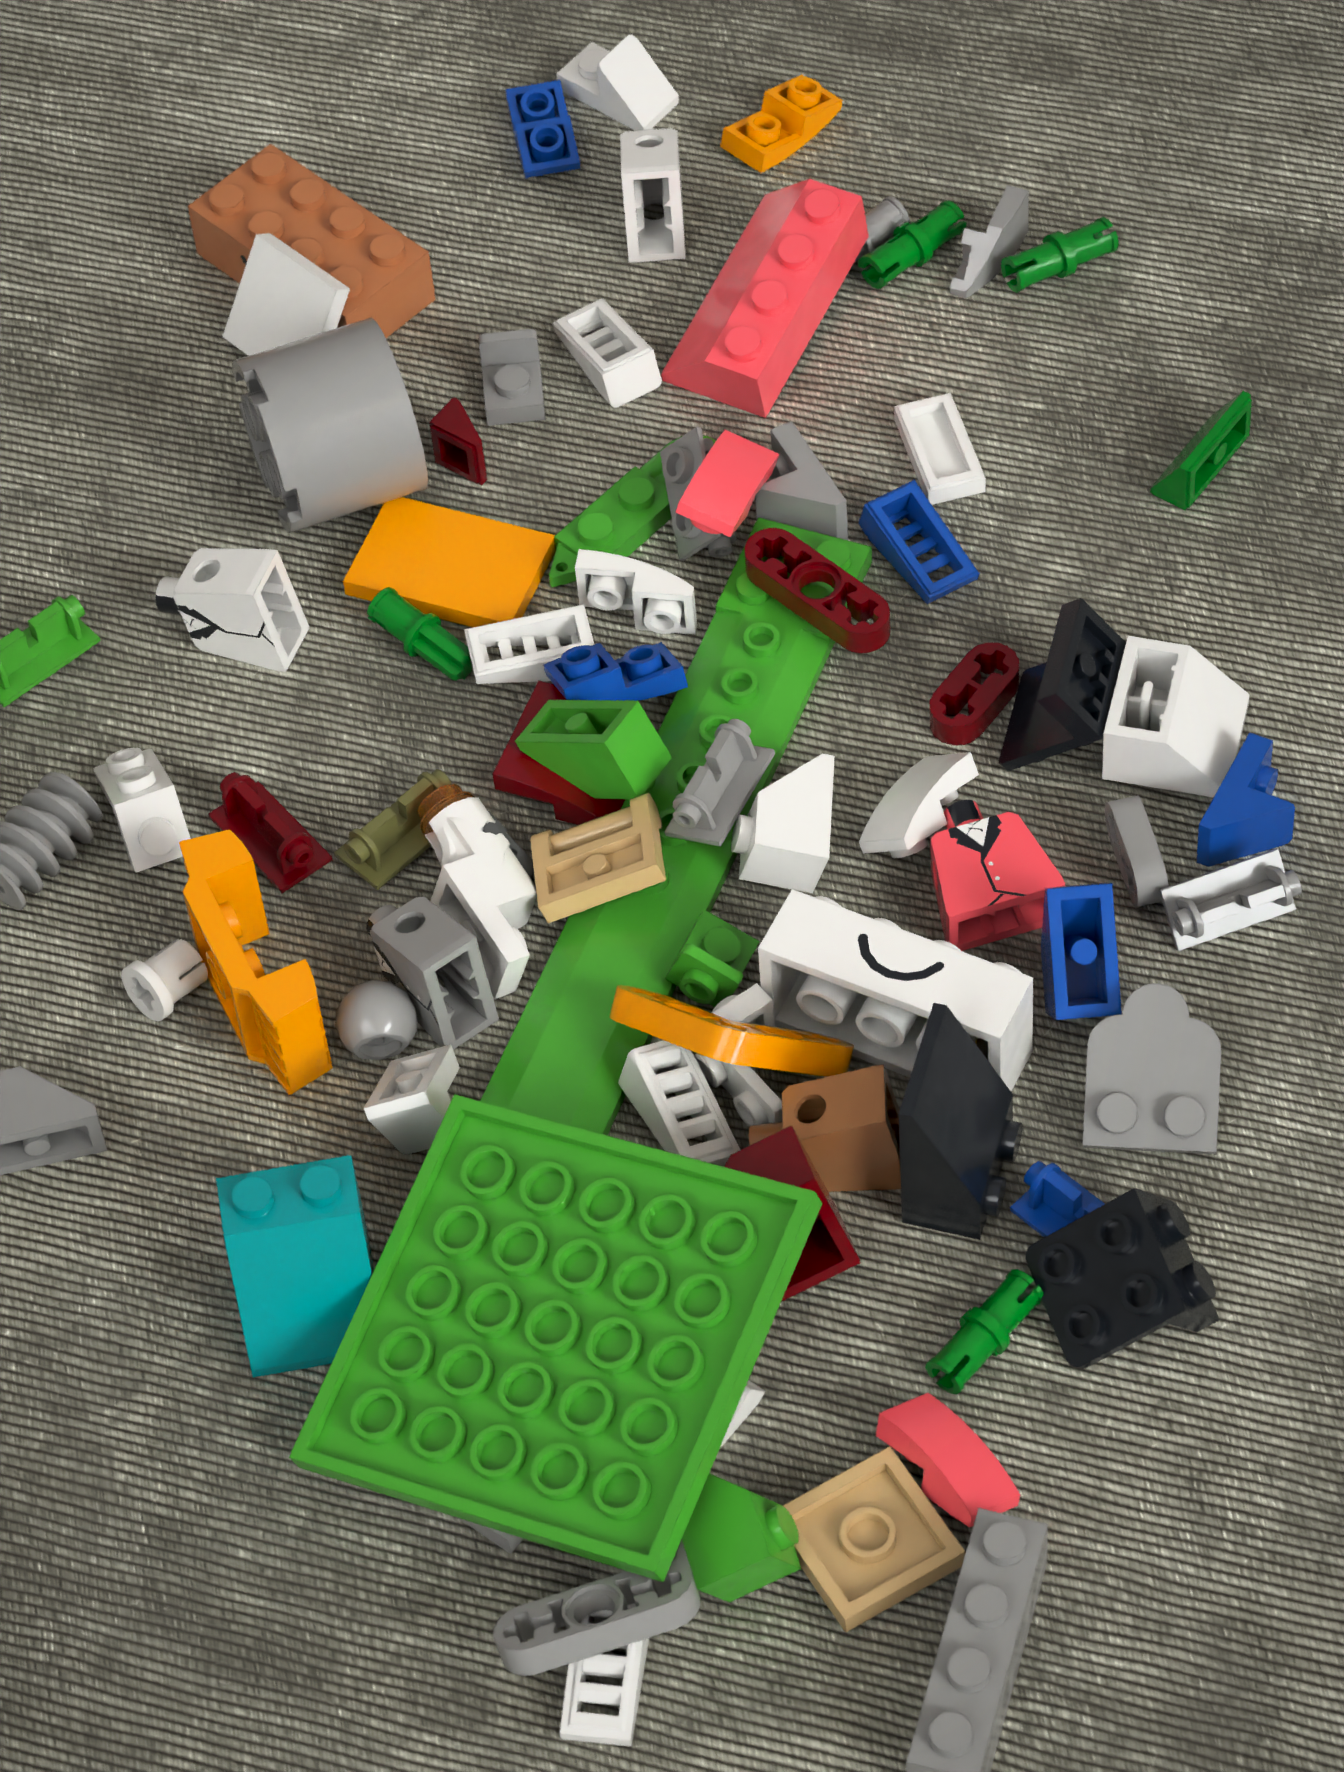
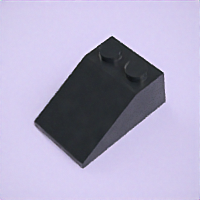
M933 1003L899 1110L902 1223L980 1240L987 1215L998 1217L1001 1211L1006 1189V1178L999 1176L1004 1160L1015 1161L1020 1146L1023 1125L1021 1122L1013 1121V1094L948 1006Z

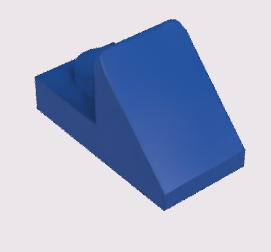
M1249 732L1199 823L1196 863L1210 867L1280 847L1292 840L1295 806L1289 801L1272 796L1278 778V769L1271 767L1273 740Z

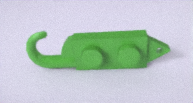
M703 435V438L712 439L713 443L717 441L711 437ZM675 439V440L669 442V443H668L665 447H663L661 450H663L664 448H666L667 446H669L670 444H672L673 442H675L677 439ZM660 451L641 468L634 466L554 536L556 553L549 574L551 587L576 581L575 565L579 549L628 557L671 519Z

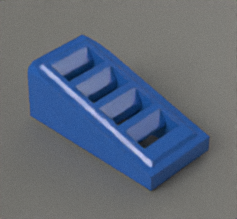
M915 480L864 504L858 522L859 526L871 543L926 604L978 579L980 573ZM904 518H907L911 523L898 530L893 525ZM919 533L925 538L909 547L905 543V540ZM932 549L939 554L922 564L916 559V557ZM948 564L954 573L933 583L928 574Z

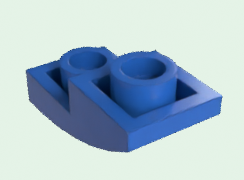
M555 80L505 89L512 129L525 178L580 169L579 154L571 118L567 113L561 81Z
M662 642L655 645L634 647L628 650L623 657L616 660L612 658L600 643L592 646L582 645L567 650L562 654L561 658L543 664L546 676L566 700L639 701L666 695L688 687L683 666Z

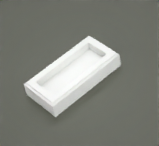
M951 393L894 406L896 426L922 491L932 505L986 492V478Z

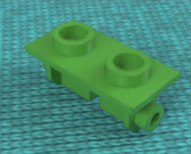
M70 595L65 599L60 596L52 600V604L28 620L29 627L21 631L19 628H16L0 639V704L3 707L12 703L101 641L100 637L80 620L85 615V611L75 596Z

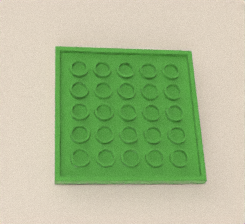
M454 1094L289 1458L301 1469L664 1582L822 1202L816 1192Z

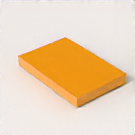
M400 497L383 504L343 580L345 595L372 601L381 590L391 587L397 591V594L425 615L433 613L442 620L469 627L523 617L556 551L555 535Z

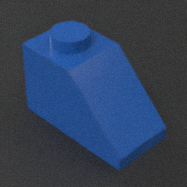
M1112 883L1045 888L1041 938L1045 1013L1055 1020L1122 1015Z

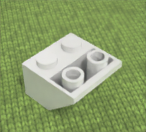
M1128 636L1103 733L1102 779L1214 798L1237 756L1250 694L1190 645Z

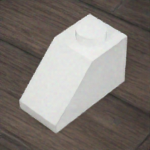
M822 753L757 793L748 816L738 815L732 834L731 851L740 853V880L813 893L830 855L835 756Z

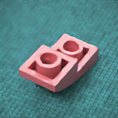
M724 430L694 474L678 503L675 513L689 518L691 523L701 531L710 534H724L731 537L748 516L755 495L772 475L779 453L728 430Z
M925 1393L879 1413L875 1436L901 1453L905 1459L924 1469L921 1490L929 1500L947 1511L951 1517L961 1521L970 1528L974 1525L978 1508L1003 1513L1018 1506L1020 1493L995 1455L960 1417L930 1393Z

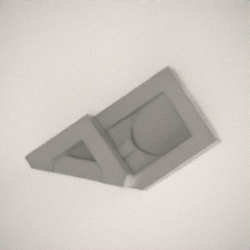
M1007 185L988 224L987 232L964 228L961 239L962 262L955 277L952 278L950 286L951 295L963 298L973 295L1001 271L1002 258L1009 255L1013 256L1019 249L1029 231V190Z

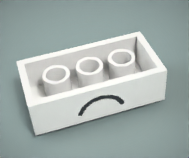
M794 889L791 890L758 947L761 988L773 1000L775 1026L818 1033L849 1042L854 1045L852 1056L875 1065L884 1064L886 1069L910 1077L933 1003L948 1006L1010 1091H1012L1033 1052V977L1022 974L1010 964L1003 962L992 963L962 952L950 942L943 940L932 941L902 930L890 920L884 918L872 919L845 909L830 898L823 896L813 897Z

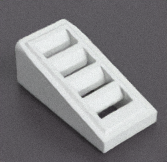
M599 299L553 322L555 333L598 392L612 407H620L657 389L661 385L662 379L654 350L604 299ZM605 326L604 328H602V329H600V330H598V331H596V332H594V333H592V334H590V335H588V336H586V337H584V338L582 337V336H584V335H586V334H588V333H590V332H592V331H594V330H596V329H598V328H600V327Z
M584 604L464 629L476 684L538 682V680L544 682L551 681L546 676L543 664L561 658L564 652L573 647L594 645ZM536 645H548L549 649L537 652ZM511 646H523L525 654L514 656ZM486 647H499L501 659L489 661Z
M663 1040L634 1048L628 1053L618 1084L663 1149L674 1154L725 1166L730 1155L740 1151V1148L693 1052ZM671 1093H675L677 1095L671 1098H666L665 1096ZM688 1115H691L692 1119H688L681 1122H678L677 1120L678 1118L685 1117ZM705 1135L708 1139L706 1142L690 1146L687 1141Z
M630 1604L627 1607L631 1609L636 1607V1604ZM596 1611L586 1616L581 1621V1624H598L608 1619L613 1611ZM649 1638L619 1647L618 1649H627L626 1657L598 1654L568 1664L560 1726L561 1739L632 1747ZM586 1676L623 1679V1686L586 1683ZM582 1702L620 1706L619 1716L580 1712Z

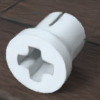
M176 939L145 962L135 960L123 968L121 978L124 988L135 1006L149 1019L159 1022L173 1012L174 1003L208 979V971L205 963L201 962L203 959L197 950L187 941Z

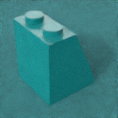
M352 1155L216 1178L223 1236L252 1376L259 1377L332 1364L374 1271L370 1240Z

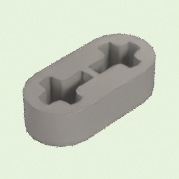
M1137 795L1106 802L1105 820L1109 839L1134 907L1162 902L1159 890L1168 887L1167 873L1141 798Z

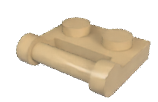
M649 793L630 799V806L555 834L548 829L530 837L537 903L547 923L583 912L592 907L666 881L659 829L662 828V822L656 803Z

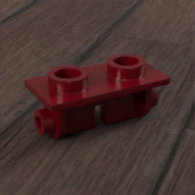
M237 772L230 773L222 780L220 791L222 792L223 804L208 814L209 818L221 831L231 830L242 841L250 852L254 865L282 894L333 860L332 856L259 781L255 782L249 775H240Z

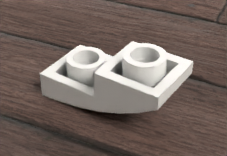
M578 550L575 573L579 605L584 604L585 607H595L601 610H633L635 630L653 631L659 634H696L697 618L694 586L674 574L643 561L606 552Z
M971 752L926 756L903 774L882 798L866 824L859 841L863 854L890 851L892 858H902L923 850L928 845L926 838L947 825L942 806L957 799L959 796L957 789L979 775Z

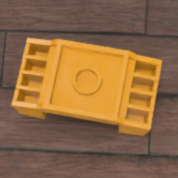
M231 830L180 841L184 865L189 876L183 889V895L197 952L203 959L201 962L205 963L208 971V981L248 1059L266 1064L287 1094L291 1095L333 1068L315 981L306 959H303L265 975L253 948L246 951L243 950L242 945L267 936L270 933L253 858L242 841Z

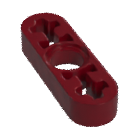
M779 528L763 529L754 533L745 544L746 574L754 585L851 652L870 653L886 644L891 632L890 608L887 601L878 593L786 530ZM782 556L784 559V564L777 558ZM767 557L768 560L763 562L762 558ZM812 582H824L834 589L830 595L819 599L809 598L801 592L804 586ZM851 617L858 621L856 625L852 624ZM872 619L873 624L870 625L866 621Z

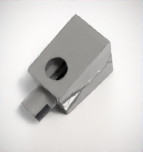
M415 897L398 909L393 905H384L372 913L368 919L366 930L372 938L384 981L392 982L407 992L416 1010L417 1022L440 1047L451 1044L454 1050L499 1020L478 942L469 930L426 897ZM438 978L443 981L445 988L438 982Z

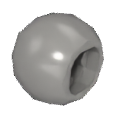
M369 980L355 985L342 999L336 1010L335 1026L345 1048L361 1059L382 1060L399 1055L410 1044L417 1031L418 1016L407 992L389 981Z

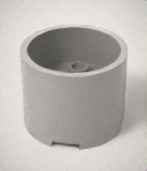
M367 318L232 362V372L236 382L244 380L247 384L248 393L241 395L242 402L239 403L248 438L265 487L270 489L274 498L280 497L281 500L283 499L287 507L278 510L280 522L288 533L427 489L428 474L426 460L412 405L391 348L381 328L373 318Z

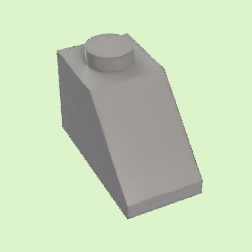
M21 1066L0 1070V1175L107 1151L105 1137L95 1104Z

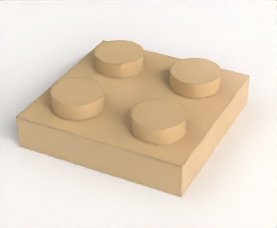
M891 1446L783 1505L791 1514L798 1530L799 1542L794 1547L801 1569L845 1633L962 1567L966 1553Z

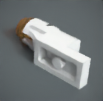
M457 784L442 786L430 793L421 802L417 810V814L421 819L420 830L433 847L442 868L430 901L476 937L492 996L495 1000L516 992L530 956L525 939L518 929L528 923L537 899L536 885L531 880L534 875L533 860L506 833L507 829L485 808L479 798H475L470 792H463Z

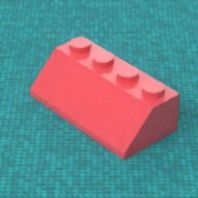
M807 179L765 194L662 371V381L766 418L869 237L862 196L813 179Z

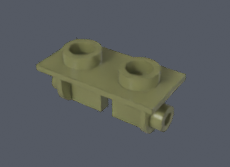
M436 769L431 774L422 772L417 777V783L401 795L395 803L384 809L361 829L354 828L349 832V840L334 852L335 857L375 889L379 890L431 846L425 837V834L434 831L429 822L442 809L455 802L447 795L453 788L450 779L439 769Z

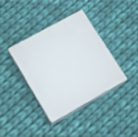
M271 233L256 234L222 337L250 356L336 329L350 288Z

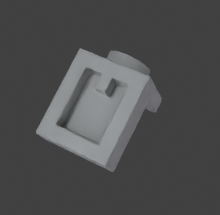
M524 329L479 335L478 341L487 426L546 420L536 330Z

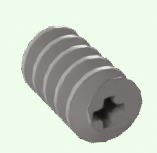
M50 772L45 774L41 778L38 788L25 793L21 801L22 805L11 807L6 813L5 822H0V900L15 910H22L27 902L19 887L21 886L33 894L39 893L43 889L44 884L36 870L38 869L49 877H56L60 873V866L53 853L65 860H73L77 855V849L69 837L71 836L83 844H89L93 840L94 833L87 820L96 823L102 821L103 813L94 799L76 781L63 773Z

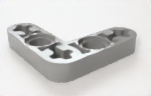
M682 1539L664 1582L624 1570V1572L541 1598L507 1611L498 1619L493 1628V1638L506 1670L515 1675L522 1676L540 1674L677 1629L687 1624L696 1616L700 1608V1596ZM671 1593V1594H669V1595H667V1596H665V1597H660V1596H662V1595H664V1594ZM636 1604L634 1608L628 1609L627 1605ZM596 1611H613L608 1619L598 1624H581V1621L586 1616ZM566 1626V1630L558 1631V1628Z

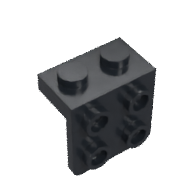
M1133 1188L1033 1243L1027 1249L1025 1255L1027 1265L1036 1286L1039 1285L1043 1290L1042 1302L1064 1356L1071 1366L1087 1368L1168 1324L1199 1332L1220 1320L1211 1300L1216 1296L1214 1283L1204 1266L1194 1260L1185 1239L1190 1236L1188 1222L1181 1209L1173 1201Z

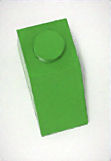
M548 700L515 740L520 751L563 777L594 799L630 800L648 793L654 787L658 775L672 759L670 752L639 701Z
M709 1473L682 1537L697 1589L730 1603L800 1570L801 1566L794 1547L799 1542V1534L789 1511L783 1505Z

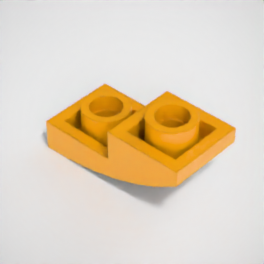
M801 74L765 91L761 111L723 128L720 147L762 173L791 156L815 137L841 110L843 100L823 88L816 80Z

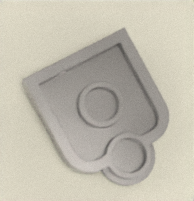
M1159 983L1139 987L1126 1000L1122 1015L1109 1016L1100 1021L1092 1030L1087 1045L1083 1148L1216 1155L1221 1067L1220 1041L1215 1031L1208 1024L1198 1019L1189 1018L1186 1001L1174 988Z

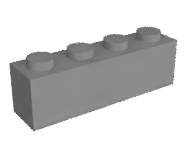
M978 1508L906 1760V1772L991 1771L1047 1566L1048 1524Z

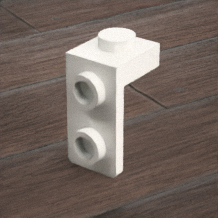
M140 748L123 749L108 756L105 764L95 767L93 770L96 779L113 808L131 866L135 873L183 857L179 842L191 838L174 785L153 750L146 749L141 751Z
M757 983L739 995L726 997L711 1012L735 1022L776 1027L773 1000ZM698 1053L694 1055L707 1082L715 1088L722 1085L733 1097L734 1106L748 1127L782 1122V1101L751 1067L715 1060Z

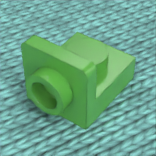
M704 909L696 920L665 979L680 987V990L691 1000L715 1007L723 999L733 995L743 978V972L760 941Z

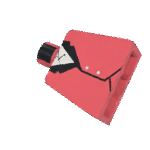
M973 800L957 801L947 807L944 811L947 825H945L947 830L936 832L930 838L932 880L945 941L964 951L1042 928L1045 888L1065 886V882L1020 816L1012 812H1006L984 819L977 803Z

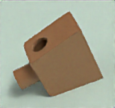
M884 1064L787 1086L782 1092V1122L749 1126L750 1146L792 1125L828 1192L901 1189L900 1109Z

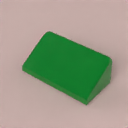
M1242 391L1204 423L1152 485L1150 492L1154 496L1183 510L1190 508L1249 437L1252 406L1251 394Z

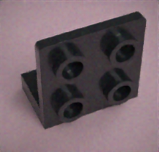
M1082 598L1061 606L1047 662L1026 669L1022 673L998 761L1007 771L1031 763H1037L1051 756L1080 746H1087L1103 739L1126 642Z

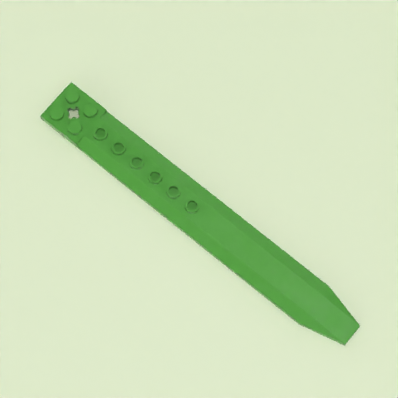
M759 517L748 537L749 539L754 533L767 528L786 530L862 583L872 563V546ZM745 546L715 606V615L685 675L688 687L677 691L658 731L672 759L658 775L654 787L648 793L653 797L661 817L662 828L659 829L666 881L568 917L480 1100L482 1102L608 1135L626 1096L618 1081L627 1055L634 1048L650 1044L653 1038L652 1035L609 1018L616 988L618 985L631 986L672 997L677 985L666 980L665 977L702 911L705 909L711 912L738 854L731 851L734 825L721 847L666 836L664 831L675 812L673 801L678 794L684 792L697 768L705 765V755L715 740L714 733L718 726L728 723L730 719H739L750 727L751 734L749 737L753 746L770 748L775 751L774 757L740 815L748 816L757 793L769 786L835 643L834 640L749 580L746 574ZM767 557L762 558L763 562L768 560ZM778 557L777 559L784 564L783 557ZM812 582L804 586L801 592L809 598L819 599L830 595L834 589L824 582ZM625 799L621 809L629 807L630 800Z

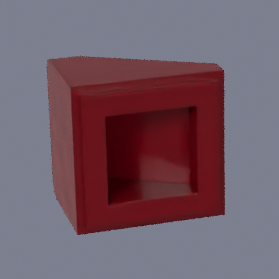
M453 397L429 422L435 463L476 484L483 485L487 481L482 440L459 399Z

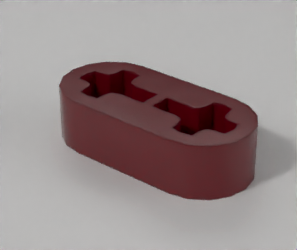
M986 642L975 646L935 690L930 699V729L938 740L949 745L971 743L979 738L1015 696L1019 687V658L1014 650L1007 645L997 642ZM996 669L1003 671V675L995 673L994 671ZM981 672L989 674L988 678L982 683V685ZM967 703L968 716L959 713ZM946 712L955 715L954 718L946 717Z

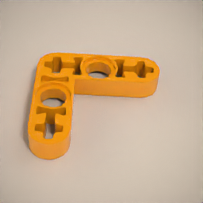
M618 985L616 988L609 1016L611 1020L703 1056L749 1067L828 1077L848 1072L854 1050L853 1044L827 1035L735 1022L674 998L624 985Z

